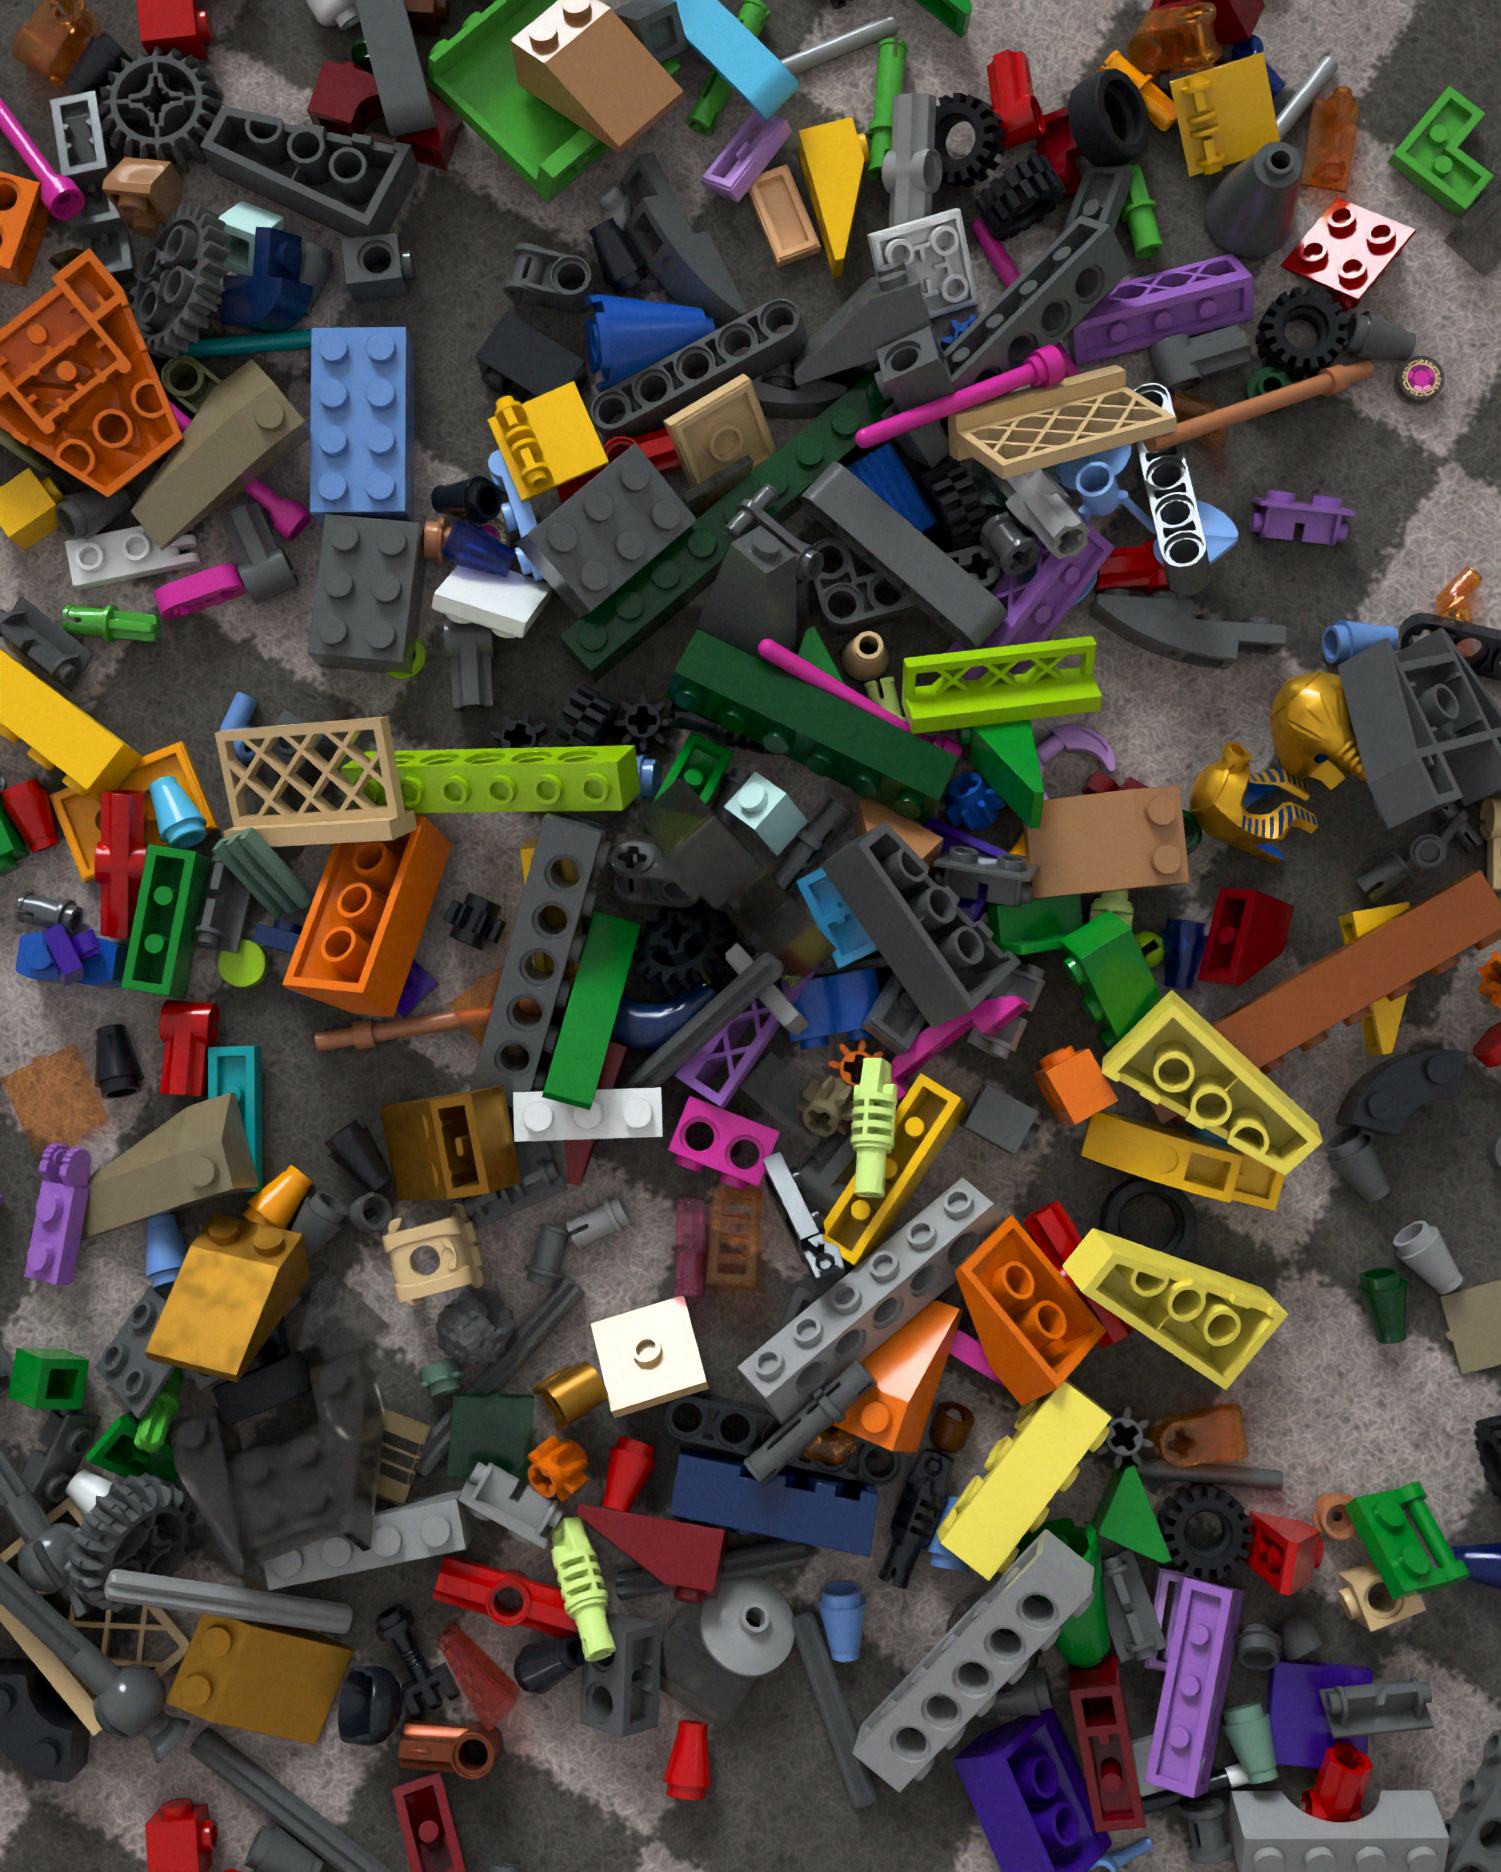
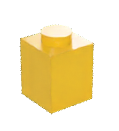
M27 468L0 487V526L11 540L26 550L61 526L56 516L55 506L63 502L65 494L50 476L42 480L35 472Z

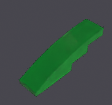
M594 911L542 1094L543 1098L587 1110L591 1109L641 924Z

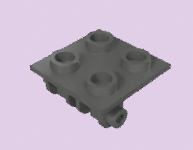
M510 1109L508 1112L514 1139L513 1109ZM547 1141L514 1142L521 1183L490 1194L462 1198L466 1212L469 1216L473 1215L478 1229L568 1190Z
M152 1285L148 1287L140 1301L133 1307L130 1316L111 1344L106 1347L101 1359L95 1366L97 1371L138 1419H142L176 1368V1366L146 1358L145 1350L167 1301L158 1290L153 1289Z

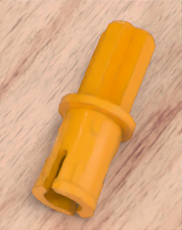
M1118 50L1113 51L1104 61L1107 65L1106 68L1101 66L1097 73L1105 69L1116 68L1127 74L1136 84L1145 101L1149 120L1161 131H1167L1177 121L1174 102L1152 83L1154 77L1151 74L1144 76Z

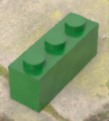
M148 844L121 988L186 999L195 947L192 946L194 931L197 926L211 866L210 858L196 851Z
M1110 910L1059 940L1068 957L1062 961L1063 967L1076 986L1081 985L1085 996L1080 998L1081 1005L1089 1018L1095 1024L1099 1023L1103 1032L1097 1035L1106 1054L1163 999L1131 927Z

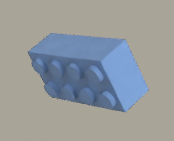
M311 328V515L321 529L324 526L325 514L414 522L415 347L407 328Z

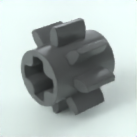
M1125 1407L1121 1412V1418L1117 1419L1114 1418L1110 1411L1106 1410L1112 1417L1107 1424L1110 1432L1094 1455L1101 1456L1107 1453L1112 1456V1467L1115 1470L1120 1468L1125 1457H1128L1135 1466H1139L1142 1462L1137 1451L1140 1448L1147 1449L1154 1445L1150 1440L1143 1439L1142 1429L1147 1427L1149 1421L1142 1420L1136 1423L1130 1419V1407ZM1114 1425L1120 1431L1127 1428L1130 1430L1133 1437L1127 1441L1130 1448L1129 1451L1123 1445L1117 1448L1112 1445L1110 1439L1116 1435L1113 1429Z

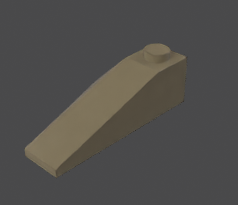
M251 359L213 388L183 432L184 439L171 450L131 509V513L163 551L309 440L310 430L304 419L277 385Z
M228 1093L185 1107L91 1176L87 1187L90 1190L80 1240L259 1187L236 1093Z

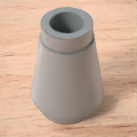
M1420 1220L1407 1225L1395 1236L1393 1244L1397 1248V1257L1431 1287L1435 1288L1439 1294L1450 1293L1462 1283L1463 1277L1459 1273L1438 1228L1429 1226L1426 1221Z

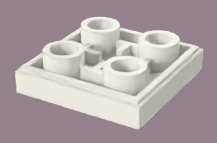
M950 209L867 234L876 276L878 275L877 269L886 264L904 261L905 266L915 263L931 318L979 304L960 209Z
M465 556L435 591L432 609L445 613L450 620L457 623L467 624L472 622L491 628L492 632L500 637L523 638L549 602L553 588L548 582L542 580L535 582L533 577L523 576V574Z

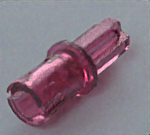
M683 1198L677 1202L676 1245H671V1251L676 1252L675 1290H673V1295L693 1297L704 1295V1252H709V1246H704L706 1204L702 1199Z

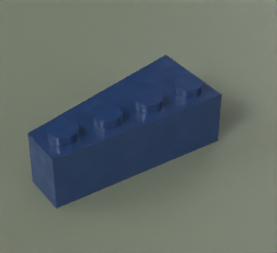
M684 1447L680 1448L670 1515L679 1517V1522L708 1527V1523L728 1527V1531L737 1534L756 1535L758 1533L776 1537L787 1542L805 1543L870 1557L879 1497L875 1485L786 1465L766 1486H763L745 1466L744 1460L747 1457Z

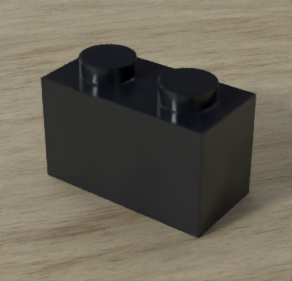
M508 311L503 315L475 356L480 372L483 374L481 376L482 381L499 394H505L508 390L521 399V404L572 381L575 382L579 392L588 379L585 360Z

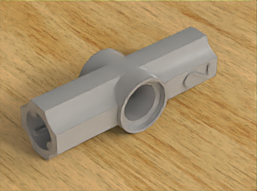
M908 93L893 96L892 150L886 153L882 163L883 185L887 193L890 194L889 228L932 215V196L940 187L943 173L941 157L938 151L934 149L935 95Z
M1039 469L1002 479L991 470H987L992 481L1008 498L1005 504L1009 510L1030 531L1036 533L1048 550L1059 560L1068 556L1076 557L1088 545L1087 535L1090 529L1080 518L1079 514L1068 504L1067 501L1070 499L1068 494L1046 471Z

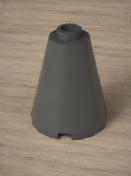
M1270 142L1257 150L1213 187L1206 200L1204 221L1213 237V242L1219 249L1227 254L1232 253L1236 258L1255 260L1276 252L1288 241L1296 224L1302 172V160L1294 147L1284 142Z

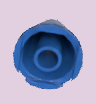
M603 294L587 295L585 300V307L594 306V319H585V333L591 373L595 374L601 370L603 381L595 384L599 392L605 391L715 331L713 318L706 317L703 309L698 307Z

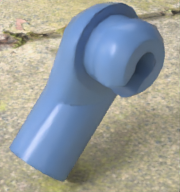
M236 692L222 722L220 731L251 728L249 722L258 701L248 695ZM242 740L233 741L236 757L240 762H250L253 760L256 753Z

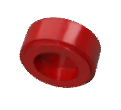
M1501 1022L1489 1028L1473 1048V1055L1486 1067L1501 1065Z

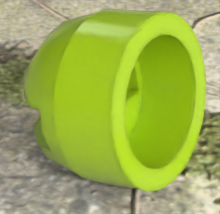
M1140 931L1134 934L1140 949L1152 940L1156 943L1157 948L1150 951L1144 958L1149 969L1157 966L1165 954V945L1162 939L1151 931Z

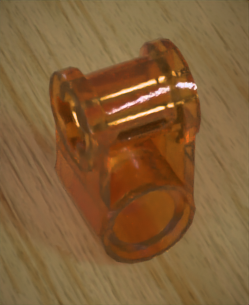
M43 0L27 24L23 25L16 34L12 45V53L17 60L55 86L62 85L64 80L70 75V71L92 35L97 38L100 30L98 18L89 8H86L85 0ZM57 3H59L61 8L64 10V13L61 14V12L58 10V8L56 7ZM81 21L87 26V31L80 24Z
M1198 2L1183 7L1149 11L1143 16L1127 47V56L1130 63L1138 70L1150 73L1177 68L1197 69L1213 64L1223 55L1222 44L1216 40L1213 22L1217 17L1216 6L1210 2ZM1149 38L1157 40L1159 44L1152 42Z
M1240 1404L1215 1405L1216 1410H1212V1406H1206L1196 1411L1170 1414L1157 1418L1151 1424L1148 1431V1440L1154 1443L1151 1450L1157 1456L1166 1459L1167 1462L1178 1467L1208 1462H1228L1248 1457L1249 1451ZM1175 1431L1183 1435V1440L1176 1442V1450L1168 1447V1441L1175 1439Z

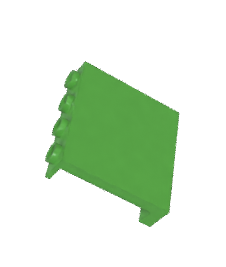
M494 0V3L484 12L480 13L477 11L471 14L464 22L461 31L449 41L442 39L432 48L428 55L427 86L549 203L604 155L610 147L518 84L510 40L558 0ZM671 57L660 63V65L677 82L681 66Z

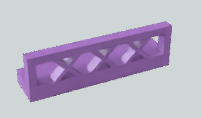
M1231 253L1117 283L1115 289L1105 295L1085 315L1082 322L1068 333L1071 360L1077 366L1150 347L1174 335L1187 334L1192 336L1253 320V276Z
M1086 523L1090 529L1087 535L1088 545L1076 557L1068 556L1059 560L1034 533L1031 538L1035 539L1040 546V556L1032 566H1037V573L1029 583L1024 585L1021 584L1025 573L1018 576H1009L1004 573L990 593L1003 606L1008 605V617L979 649L1046 641L1115 547L1092 526ZM955 640L946 653L968 651V649ZM1031 660L1019 661L1009 672L1013 675L1021 674ZM985 666L972 667L962 676L967 680L979 679L989 669Z
M781 915L753 958L756 960L763 953L770 952L776 959L782 962L784 970L779 979L782 982L783 993L794 1005L829 952V948L824 940ZM803 942L814 947V950L804 964L787 968ZM796 975L792 983L789 984L788 977ZM758 997L682 1065L674 1076L725 1109L781 1023L767 1007L760 1009L763 1002ZM769 1016L763 1025L762 1017ZM754 1019L757 1036L751 1045L733 1049L750 1022ZM743 1056L736 1066L735 1058ZM727 1060L730 1076L719 1093L709 1088L708 1085L724 1061Z
M1184 1577L1144 1782L1191 1798L1198 1797L1208 1791L1235 1648L1234 1637L1238 1632L1245 1595L1244 1589L1233 1586H1220L1192 1577Z

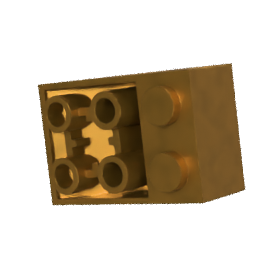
M503 1085L380 1106L397 1201L444 1200L490 1194L522 1182Z

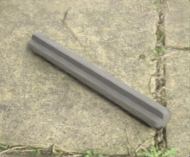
M113 1569L109 1572L104 1587L105 1598L109 1601L338 1634L347 1633L353 1619V1610L346 1603L121 1569Z

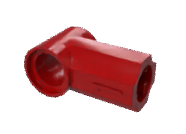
M1007 49L993 55L992 62L987 66L992 107L995 108L993 112L1000 114L1003 120L999 127L1006 130V138L1000 139L999 145L1006 147L1005 151L1044 136L1046 126L1041 107L1033 93L1029 59L1023 51L1013 52Z
M1156 539L1144 542L1139 547L1114 548L1098 570V576L1094 585L1095 594L1103 593L1107 589L1116 588L1129 591L1145 589L1147 594L1155 593V590L1169 589L1164 567L1157 561L1154 555L1153 545Z
M166 1000L164 1002L159 1019V1034L161 1041L165 1043L160 1093L188 1096L206 1095L208 1047L214 1045L218 1036V1028H214V1023H219V1008L216 1003Z
M1336 1741L1335 1746L1326 1748L1313 1790L1306 1788L1302 1793L1301 1802L1305 1803V1810L1301 1811L1315 1818L1331 1822H1351L1362 1819L1361 1801L1373 1769L1369 1756L1361 1753L1353 1744Z

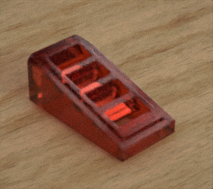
M450 1621L436 1642L481 1723L490 1732L515 1706L520 1693V1687L455 1621L453 1623Z

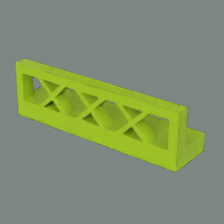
M1084 636L904 658L902 706L911 733L918 734L1100 711L1102 694L1093 676L1097 648L1094 637ZM1081 654L1080 667L1059 669L1055 666L1068 655ZM1032 660L1036 663L1024 674L1013 675L1009 672L1019 661ZM985 666L989 669L979 679L965 680L961 677L972 667ZM938 672L942 675L932 685L915 687L916 674Z

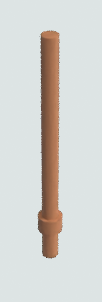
M1364 359L1347 366L1335 364L1319 370L1315 377L1177 424L1175 432L1144 440L1145 448L1148 452L1154 453L1321 394L1329 397L1344 392L1349 387V384L1370 378L1374 373L1373 363L1368 359Z
M529 998L519 1000L520 1009L525 1015L529 1017L542 1015L541 1007L535 1000ZM493 1004L374 1023L373 1019L352 1022V1027L316 1032L315 1044L318 1052L355 1046L357 1050L377 1047V1042L485 1025L489 1022ZM558 1007L556 1013L565 1012L567 1007L566 1009Z

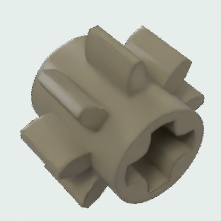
M829 1076L822 1084L812 1078L802 1092L803 1096L796 1106L797 1110L803 1112L802 1118L805 1126L811 1132L826 1138L833 1134L836 1129L841 1134L846 1135L853 1122V1087L833 1076Z

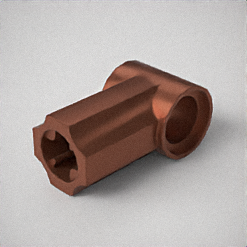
M407 1719L403 1724L399 1740L398 1758L400 1768L455 1772L465 1779H480L489 1772L502 1754L504 1746L503 1735L498 1727L487 1721L459 1724ZM476 1739L481 1741L487 1749L488 1758L479 1760L472 1757L467 1750V1740Z

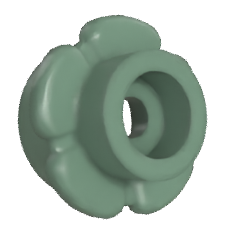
M455 1359L441 1360L420 1369L423 1382L419 1384V1388L421 1390H430L432 1397L448 1395L461 1389L459 1381L463 1380L467 1373L466 1371H461L460 1364Z

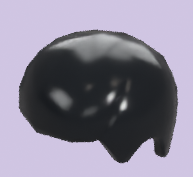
M354 1666L349 1670L343 1684L338 1711L339 1736L343 1742L362 1746L378 1745L384 1742L394 1731L400 1720L403 1700L400 1683L390 1670L379 1666Z

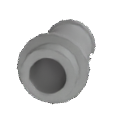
M607 1197L603 1199V1205L566 1222L568 1232L573 1231L575 1234L571 1238L579 1250L615 1230L619 1233L624 1232L625 1226L632 1222L629 1212L620 1197L613 1200Z

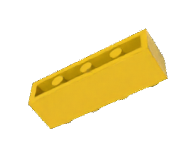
M0 648V734L14 744H17L20 739L31 746L26 753L29 757L49 771L56 765L66 773L62 782L84 798H87L91 792L101 798L102 791L117 790L143 756Z
M922 1073L919 1074L896 1110L895 1147L891 1153L887 1154L885 1196L882 1198H867L854 1194V1174L823 1222L825 1228L824 1241L838 1245L842 1258L857 1266L878 1249L968 1108L962 1098Z

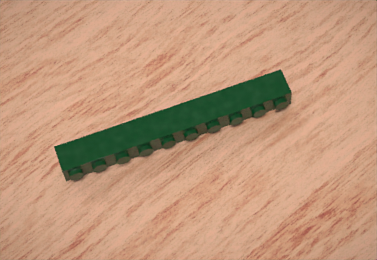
M880 364L702 514L695 523L592 612L582 616L560 635L564 649L594 683L600 680L715 582L730 543H732L723 535L724 531H722V528L737 514L736 508L744 499L751 500L764 484L773 486L778 492L777 496H779V499L772 504L766 513L782 525L803 507L800 502L801 495L833 461L838 462L844 467L850 466L873 447H859L855 441V436L860 429L883 421L880 415L894 402L893 398L888 400L883 398L876 383L874 373L881 370ZM750 528L745 534L752 531L753 529Z

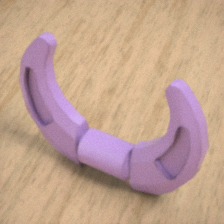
M1062 725L1049 731L1051 736L1036 746L1041 778L1045 768L1043 765L1062 750L1066 752H1086L1093 755L1102 763L1105 771L1109 774L1113 773L1116 767L1113 750L1105 738L1090 728L1077 725ZM1044 792L1043 800H1048L1049 798Z

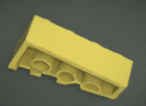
M1173 990L1161 999L1102 1058L1101 1074L1117 1083L1121 1081L1139 1091V1095L1157 1105L1160 1103L1184 1116L1187 1122L1202 1130L1205 1128L1227 1140V1144L1285 1176L1323 1142L1318 1123Z
M1095 1228L1090 1230L1062 1265L1082 1293L1225 1390L1228 1389L1288 1316V1313L1262 1287Z
M1067 1379L1058 1389L1020 1407L1015 1415L1018 1417L1014 1424V1428L1017 1431L1012 1438L1005 1436L1003 1439L998 1440L988 1454L984 1468L989 1472L984 1480L978 1475L972 1478L936 1531L939 1541L943 1546L988 1581L991 1580L997 1571L1003 1574L1012 1565L1019 1552V1549L1016 1547L1027 1530L1034 1533L1042 1525L1049 1513V1508L1046 1506L1057 1490L1063 1493L1072 1485L1080 1471V1468L1076 1466L1088 1449L1091 1452L1096 1451L1110 1432L1107 1424L1112 1417L1097 1402Z

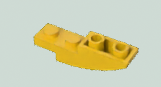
M1102 1110L1090 1116L1080 1155L1085 1158L1167 1186L1228 1203L1234 1200L1276 1211L1285 1175L1234 1147L1192 1137L1187 1132Z

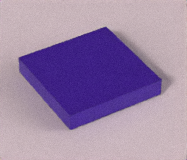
M1279 1658V1663L1269 1669L1266 1713L1270 1714L1276 1764L1320 1768L1326 1748L1335 1746L1336 1741L1353 1744L1357 1750L1367 1755L1369 1735L1333 1739L1318 1691L1319 1689L1334 1688L1340 1685L1346 1687L1372 1684L1373 1671L1369 1667Z

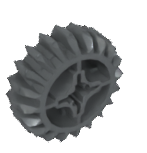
M156 45L152 56L148 57L137 48L138 60L131 64L129 61L121 58L123 70L120 73L108 71V79L112 86L100 87L101 97L104 102L97 105L99 115L103 119L101 122L103 132L110 139V145L114 151L120 154L121 157L169 161L173 165L178 164L180 169L187 174L189 171L187 161L195 158L197 162L205 165V157L201 152L200 145L220 108L225 106L223 103L224 94L219 84L215 83L212 72L206 66L202 67L199 60L192 54L184 58L182 52L178 51L176 47L166 56L163 49ZM170 85L184 87L192 91L195 96H185L183 92L172 91ZM130 126H141L142 130H153L155 138L137 134L131 130Z
M147 1472L140 1477L130 1474L125 1479L123 1485L113 1482L109 1493L105 1497L96 1495V1505L90 1512H81L84 1521L80 1527L71 1531L75 1542L64 1551L69 1557L64 1567L70 1578L68 1583L74 1587L73 1590L93 1607L98 1606L102 1610L110 1609L116 1613L124 1607L133 1610L137 1604L109 1601L105 1598L104 1587L109 1572L113 1569H121L168 1577L172 1571H178L177 1564L180 1558L190 1552L186 1547V1543L196 1534L191 1528L197 1517L191 1510L193 1502L179 1489L178 1485L166 1478L164 1480L160 1476L151 1475Z

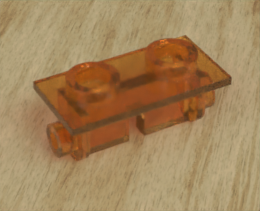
M1340 86L1334 89L1333 94L1328 99L1314 98L1300 186L1342 193L1347 192L1360 104H1355L1356 98L1352 95L1351 88Z

